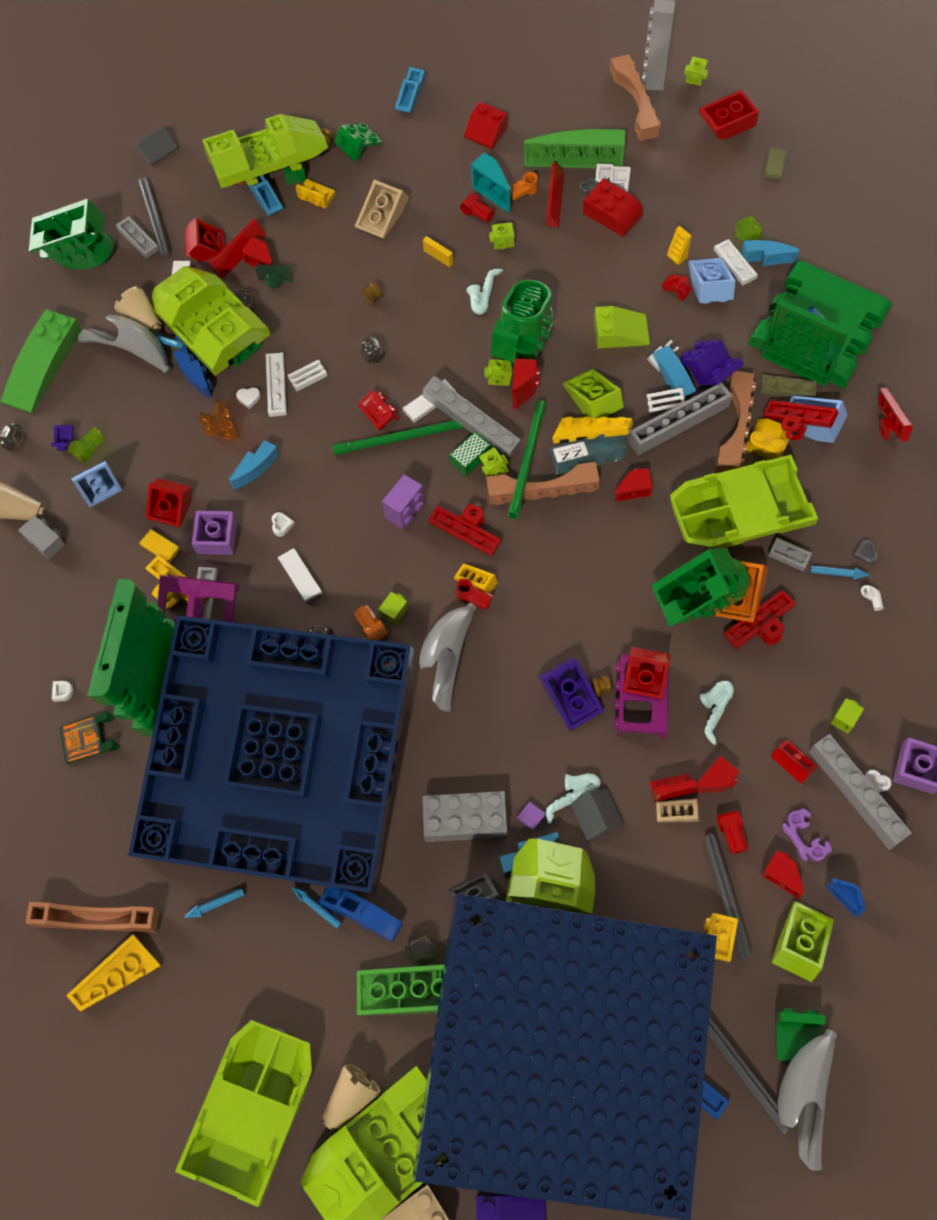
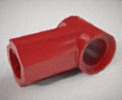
M470 193L460 204V209L465 215H474L486 223H489L495 214V210L482 203L480 198L474 193Z
M461 579L456 584V597L458 600L474 603L475 606L484 611L488 609L493 595L474 586L469 579ZM466 588V589H468L469 591H468V592H461L460 589Z
M739 811L718 815V826L721 833L725 835L731 855L747 851L749 847L742 830L743 822Z

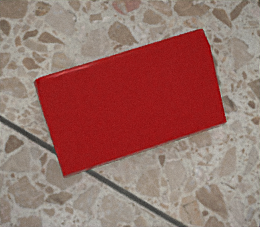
M787 739L771 755V758L799 783H803L818 767Z

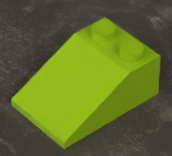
M615 306L595 307L594 325L597 349L650 345L646 314Z
M593 368L563 382L564 388L586 417H606L624 408L621 389Z
M794 901L776 945L771 963L812 982L822 970L834 919Z

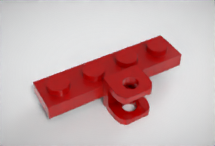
M880 388L878 406L886 417L880 421V436L883 440H888L889 433L894 431L901 442L909 441V436L913 430L912 423L908 421L906 414L902 412L893 394L887 388Z
M770 400L763 416L765 419L782 421L781 428L783 431H786V438L799 441L803 438L808 428L807 425L832 428L839 412L837 408ZM798 431V434L792 435L793 432Z
M469 504L465 508L461 518L437 505L428 519L429 524L491 557L502 542L500 538L480 528L485 517L483 509L474 504Z
M781 590L758 608L754 623L739 621L727 630L723 637L736 650L757 634L767 645L774 646L782 640V633L785 629L778 619L795 607L796 602L786 592Z

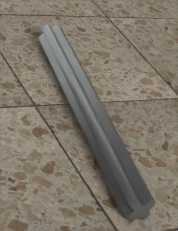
M146 178L139 179L138 182L161 256H169L170 251Z
M709 834L704 839L727 916L738 919L735 934L737 950L741 959L748 958L752 953L715 834Z
M709 1017L708 1036L781 1132L786 1133L791 1127L780 1124L777 1103L711 1017Z

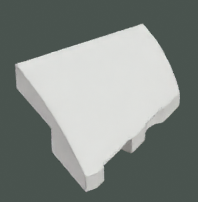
M597 164L595 181L599 183L602 179H605L628 192L631 167Z

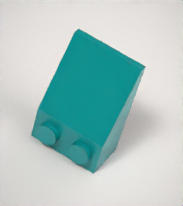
M483 153L471 164L472 188L507 213H510L511 188L498 162L492 156Z

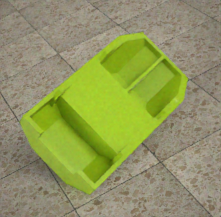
M279 114L265 119L266 129L240 138L237 137L233 129L203 139L206 156L214 169L221 189L246 181L249 186L257 184L258 179L256 177L290 166L292 171L302 169L299 162L314 158L328 148L325 137L316 121Z
M184 266L154 287L152 300L155 313L215 376L229 366L228 361L251 343L255 341L258 345L271 335L269 328L212 273Z
M792 455L768 461L763 460L752 465L717 474L712 473L684 482L670 495L671 506L684 541L708 547L727 548L775 533L781 534L815 525L818 517L812 502L808 503L796 475L798 469Z
M528 839L514 857L506 901L587 915L592 914L595 897V875L587 851L582 848L542 839Z
M253 1020L230 1039L175 1172L237 1197V1199L256 1207H261L308 1087L312 1072L310 1043Z
M417 1066L312 1154L300 1182L324 1220H381L423 1184L415 1182L413 1179L427 1079ZM441 1152V1155L436 1156L435 1159L441 1164L442 1160H446L447 1157Z

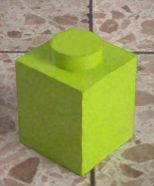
M390 592L378 609L380 617L396 626L408 610L407 599L399 593L396 595Z
M846 698L830 724L849 734L864 708L858 702Z

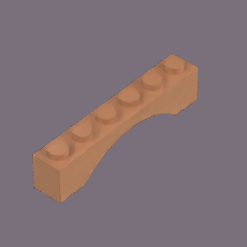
M629 54L611 58L610 72L615 83L627 89L637 102L639 112L636 117L635 131L639 140L643 141L658 137L661 121L656 117V110L651 105L650 96L646 94L645 85L641 82L640 73L636 71L634 60L631 59Z
M735 371L731 375L728 391L732 395L731 401L737 414V429L733 436L720 447L715 472L721 473L744 466L745 459L741 457L742 453L745 454L747 447L744 438L748 437L749 427H746L747 422L750 423L752 412L749 411V407H752L754 396H751V392H754L756 387V381H753V373Z
M596 462L577 464L571 471L554 480L535 483L526 482L522 500H538L543 497L554 498L559 495H575L579 492L591 493L599 490L600 480ZM505 474L487 476L486 484L489 504L501 505L511 502L517 479H513Z
M29 902L25 923L36 928L157 933L160 911L154 907L95 908Z

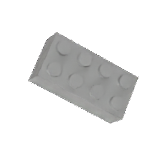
M505 791L423 796L425 842L507 838Z

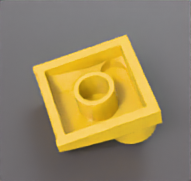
M758 419L750 435L746 451L770 460L782 457L789 439L786 438V431L782 430L781 423L770 419Z

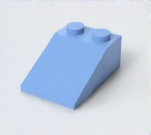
M722 258L688 261L695 296L699 303L707 304L713 301L726 302L727 300H734L735 279Z
M792 396L789 401L790 403L837 408L839 414L832 428L807 425L808 428L804 436L816 441L834 443L848 416L843 401Z
M106 461L71 478L89 507L122 491Z

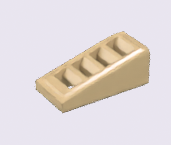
M698 799L656 802L658 823L700 822ZM663 806H667L668 817H664ZM672 806H675L676 816H672ZM680 806H684V816H681ZM689 806H692L693 815H689Z

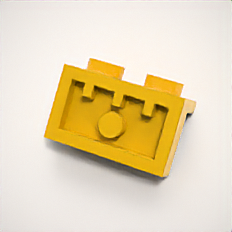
M306 179L302 186L296 185L298 198L325 209L336 195L335 190L309 179Z
M712 913L710 918H706L704 930L707 931V934L717 935L715 959L731 962L738 923L737 918Z

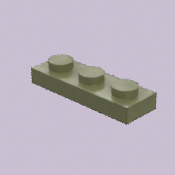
M763 374L760 393L786 397L802 396L815 398L817 381Z

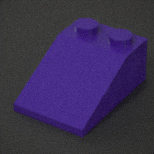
M570 658L538 676L548 697L569 730L604 712L577 659Z
M513 1195L476 1196L477 1220H546L545 1200Z

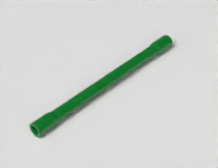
M541 400L537 401L525 452L513 499L510 503L508 517L511 519H518L522 497L541 421L546 409V403Z
M454 420L359 441L332 445L334 456L369 447L455 429H464V427Z

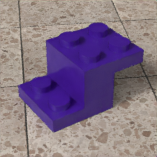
M701 340L694 344L693 349L682 353L679 359L684 367L690 368L698 385H719L744 365L741 358H730L721 340L705 342Z

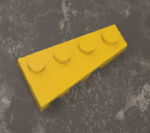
M565 417L561 419L552 437L553 444L560 443L562 439H569V442L577 441L578 437L586 436L587 439H595V437L604 434V437L627 435L633 426L632 418Z
M133 934L66 996L82 1012L162 965Z

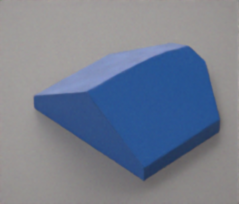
M835 878L825 886L855 918H858L866 911L862 893L858 886Z

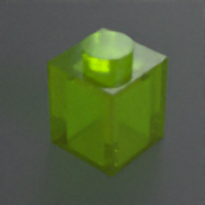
M752 215L737 222L735 234L742 243L748 240H761L763 229Z

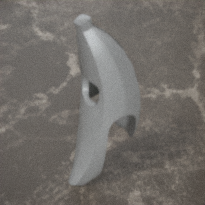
M111 314L105 317L117 326L118 337L92 328L83 329L78 335L79 343H100L127 350L162 370L165 374L172 369L168 365L167 355L158 338L148 328L132 319Z
M468 603L466 607H460L445 614L430 630L421 649L419 658L420 670L427 667L431 668L436 660L438 662L432 700L440 710L445 712L451 711V698L464 638L476 610L474 603Z
M826 1029L823 1035L812 1039L794 1056L784 1074L778 1097L777 1107L780 1124L793 1128L799 1119L798 1153L800 1159L812 1171L823 1170L821 1155L825 1100L835 1039L837 1037V1034L830 1029Z

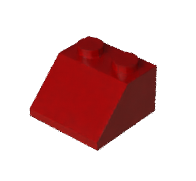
M479 102L471 113L464 138L493 149L508 128V113Z
M194 218L185 228L186 256L200 262L213 260L225 248L224 230Z
M515 359L512 409H517L534 396L535 388H539L540 367H536V360Z
M160 478L149 483L146 519L180 527L191 504L192 487Z
M631 646L623 692L662 699L670 664V653Z

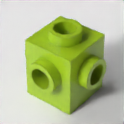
M692 57L690 65H686L685 83L701 86L703 80H706L708 76V60Z
M512 222L492 225L489 239L490 243L494 244V249L514 247Z
M489 359L488 367H485L484 371L485 378L488 379V385H510L513 373L511 362Z
M495 447L479 456L483 464L481 469L486 477L488 475L495 476L509 472L506 466L509 464L504 454L500 455Z

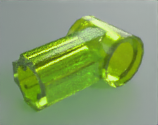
M92 428L80 440L71 442L67 451L81 463H85L91 458L92 451L105 440V437L99 430Z

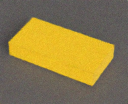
M427 236L423 239V249L426 253L448 267L453 265V252Z
M151 529L139 543L141 547L156 556L159 555L168 563H171L181 550L180 547Z

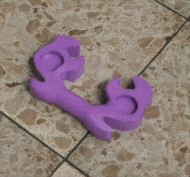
M804 808L800 811L791 812L787 816L788 826L785 823L782 825L784 833L791 838L798 849L800 858L804 862L808 860L807 857L815 862H820L827 854L831 853L830 843L826 841L823 847L819 844L820 838H817L810 843L811 848L804 845L797 834V828L800 830L806 829L810 823H806L804 818L809 819L811 814Z

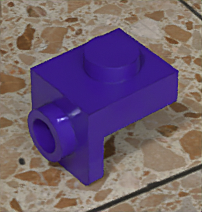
M54 425V443H51V447H57V451H68V447H74V426Z

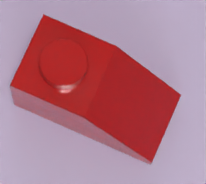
M251 237L241 251L244 263L274 274V267L266 243L263 240Z
M636 468L630 471L615 491V502L651 496L653 485L649 469Z
M720 756L696 783L695 793L724 792L728 787L732 789L739 781L737 776L740 771Z
M776 851L761 876L799 899L804 893V888L796 862L792 860L789 854Z

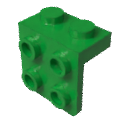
M360 123L340 125L334 143L353 161H359L365 146L381 145L382 140L369 129L368 125Z
M784 1008L783 1012L777 1013L775 1015L776 1058L780 1061H791L804 1045L812 1039L821 1036V1026L825 1025V1015H818L816 1010H805V1014L796 1013V1009Z

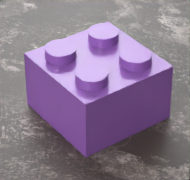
M404 474L382 501L385 519L402 530L407 525L409 526L415 514L420 512L425 505L422 485Z
M196 511L192 546L196 554L234 555L237 519L234 512Z
M907 738L901 745L893 782L934 795L937 792V746Z

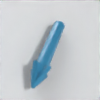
M161 333L154 334L162 344L179 349L183 347V343L163 337Z
M821 566L810 567V573L853 577V580L869 576L868 573L857 568L852 570Z
M292 887L300 902L306 903L336 929L341 926L342 922L309 896L307 891Z
M240 888L201 906L196 905L185 915V918L203 917V913L244 896V891Z

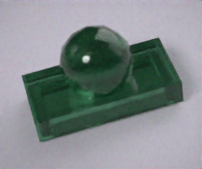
M256 266L258 279L264 280L269 288L275 289L280 286L281 282H292L293 280L290 267Z

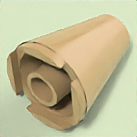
M136 286L129 288L121 294L122 299L120 302L118 300L115 302V311L121 316L142 324L153 334H157L161 330L162 323L141 287L139 289Z
M0 482V519L30 520L34 515L38 519L43 518L45 514L43 503L6 483Z
M345 1064L342 1068L322 1115L324 1119L323 1124L332 1131L334 1129L340 1130L376 1098L381 1091L373 1079L370 1082L366 1078L367 1074L352 1064Z

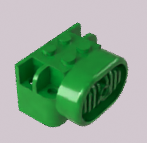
M89 199L32 218L29 252L32 253L40 250V257L44 260L52 258L59 265L68 269H89L100 266L112 254L114 241L105 231V215Z
M522 280L511 287L502 303L501 315L493 329L490 356L514 363L515 359L535 360L539 351H543L545 340H549L551 329L554 325V313L551 307L552 292L547 285L536 280Z
M727 548L708 549L651 586L669 627H673L680 622L686 623L703 617L704 619L709 618L717 612H721L739 602L748 591L749 575L747 569L740 561L731 558Z

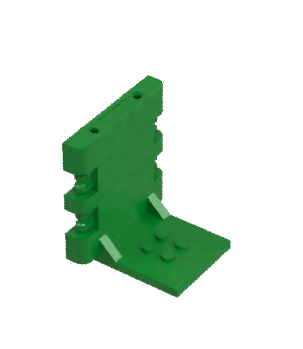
M798 261L785 281L784 286L787 292L776 295L769 307L772 317L760 321L750 337L748 345L762 351L761 358L808 380L817 381V384L824 387L829 382L845 390L858 366L855 355L866 354L873 340L870 329L881 328L892 308V303L881 295L804 261ZM812 305L821 314H823L825 318L820 317L807 310Z
M118 579L112 604L108 610L109 615L97 661L93 667V676L87 696L101 706L115 705L114 716L120 720H133L132 729L143 737H152L175 622L171 618H164L163 610L154 602H146V594L135 583L128 579Z

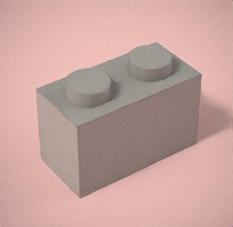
M34 515L18 531L25 540L49 560L65 545L61 540L63 536L56 529L52 531L49 528L50 524L42 518L40 520Z

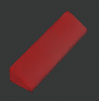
M556 162L552 163L546 218V225L549 227H559L564 173Z
M255 218L210 262L213 273L223 279L243 259L241 251L251 237L262 240L266 236Z

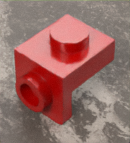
M671 274L661 285L663 291L676 293L680 301H683L692 291L686 276Z

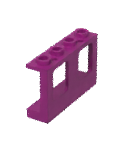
M160 575L157 605L163 610L164 618H169L165 617L167 593L186 594L188 596L186 617L202 618L204 598H222L226 602L224 621L233 622L236 592L240 590V583Z
M621 655L620 661H616V673H619V680H616L615 691L619 692V698H615V710H618V717L614 719V729H618V736H621V732L658 734L657 738L666 739L668 733V674L662 699L623 692L625 665L628 664L629 655ZM624 702H650L652 705L651 723L625 722L623 719Z

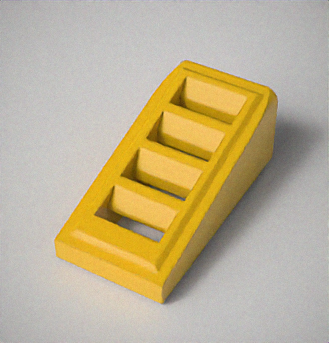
M681 226L677 227L667 256L676 264H680L688 258L692 237Z
M464 563L454 577L456 581L469 579L474 586L490 594L498 583L495 574ZM469 571L467 577L464 578L466 572Z

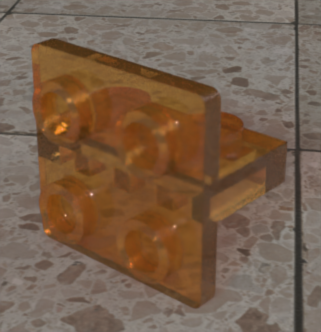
M217 399L212 414L198 412L197 416L207 435L222 436L226 439H239L240 435L224 400Z

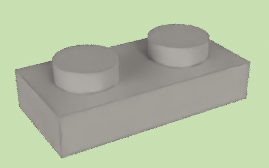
M776 538L768 556L804 572L812 553Z

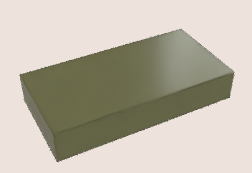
M769 149L765 178L781 180L786 150Z

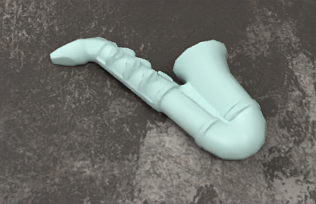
M493 269L488 272L482 292H480V285H471L466 289L470 295L471 308L475 314L482 315L487 311L494 276L503 272V269Z
M720 681L709 692L700 694V700L705 707L710 709L713 704L716 705L712 709L713 714L707 720V726L704 731L706 737L713 745L716 744L713 730L722 716L724 708L733 696V684L729 681Z
M590 773L578 776L565 774L566 791L573 789V792L566 794V797L555 800L553 804L547 807L546 818L548 824H551L555 811L572 804L589 791L598 790L601 785L599 777Z

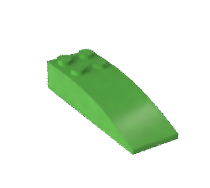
M570 130L524 140V166L552 167V163L556 162L559 167L597 168V164H614V166L623 167L625 130Z
M45 309L14 364L1 399L2 404L33 414L82 331L75 318Z
M444 965L357 971V1015L437 1013Z

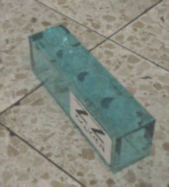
M604 434L595 437V439L585 438L550 447V459L556 475L566 474L577 464L596 462V465H602L612 460L619 461L626 457L627 447L622 435L604 437Z

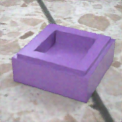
M529 802L517 819L534 831L546 814Z

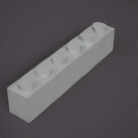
M655 0L654 7H650L649 18H652V21L649 20L648 31L651 34H647L646 45H649V47L645 49V57L648 60L644 59L643 70H646V72H643L642 82H645L646 90L663 91L675 1Z
M435 376L423 388V397L472 434L476 432L491 445V448L495 447L499 454H504L507 460L520 447L521 440Z
M721 382L719 385H715L631 430L628 443L639 456L728 408L732 395Z
M830 734L813 745L809 753L889 851L912 834Z

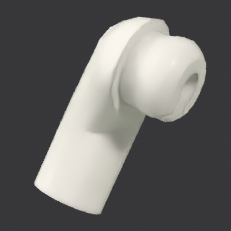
M864 585L861 588V593L865 598L872 601L874 611L884 609L880 591L872 586Z

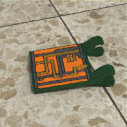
M103 711L96 716L60 727L66 764L119 749L118 743L114 740H108L105 743L102 740L100 724L113 721V715L109 711Z

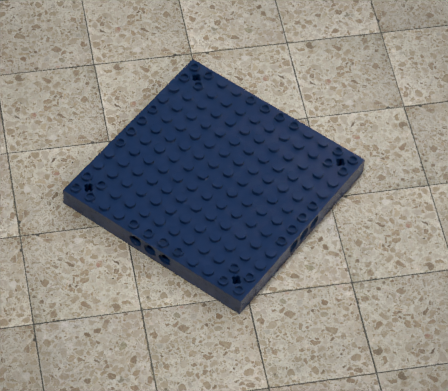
M177 615L128 856L375 894L414 656L413 647L408 644ZM198 638H200L199 642L196 641V644H195V643H194V640H195V639L198 640ZM390 661H392L394 667L391 666V669H388L386 664H390ZM155 836L160 837L159 842L154 841ZM358 863L361 871L355 875V871H352V868Z
M455 894L413 1171L415 1182L691 1220L717 935ZM477 914V918H480V923L473 926V922H470V917H474ZM693 952L694 958L688 957L687 953ZM441 1152H443L444 1156L447 1158L446 1160H442L441 1164H439V1162L435 1158L436 1156H440ZM668 1187H670L671 1192H667V1194H665L664 1189H668Z

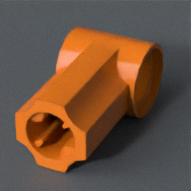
M527 172L524 174L523 179L510 185L511 201L526 194L533 195L538 191V177L536 173Z
M368 605L357 609L354 616L362 626L367 639L379 641L388 636L383 623L377 620Z

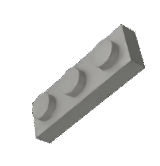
M129 216L116 224L117 230L145 259L159 251L158 245Z

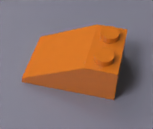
M741 562L749 575L748 591L739 602L721 612H717L715 616L754 623L765 588L768 567L761 564Z

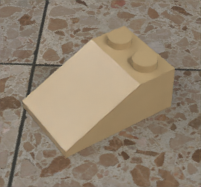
M374 180L355 228L384 239L403 213L409 196L400 189Z
M428 1184L381 1220L451 1219Z

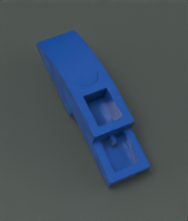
M175 336L177 341L183 343V347L173 353L184 377L201 394L208 398L212 397L209 391L212 389L209 379H205L207 375L205 366H201L198 359L195 360L193 354H189L188 351L190 349L178 336Z
M327 887L319 900L320 905L356 922L358 926L391 942L394 941L403 925L401 921L345 889L343 891L339 888Z

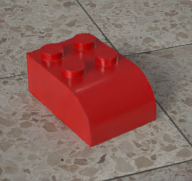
M740 90L701 107L699 115L718 139L725 140L755 127L759 110L746 94Z
M602 179L583 201L584 215L622 237L643 216V208L633 195L605 179Z

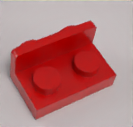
M371 390L358 406L375 427L382 431L393 418L398 421L400 417L396 414L398 410L392 404L386 402L387 397L382 392L377 393Z
M688 773L650 782L654 802L693 794L697 788L695 779L691 780Z

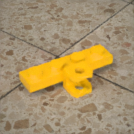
M159 555L145 568L158 580H160V575L186 577ZM159 584L154 588L152 592V595L157 599ZM168 592L166 601L170 598L171 600L166 603L165 608L171 609L181 598L188 603V596L186 594ZM205 597V598H204V604H203V606H204L212 597Z

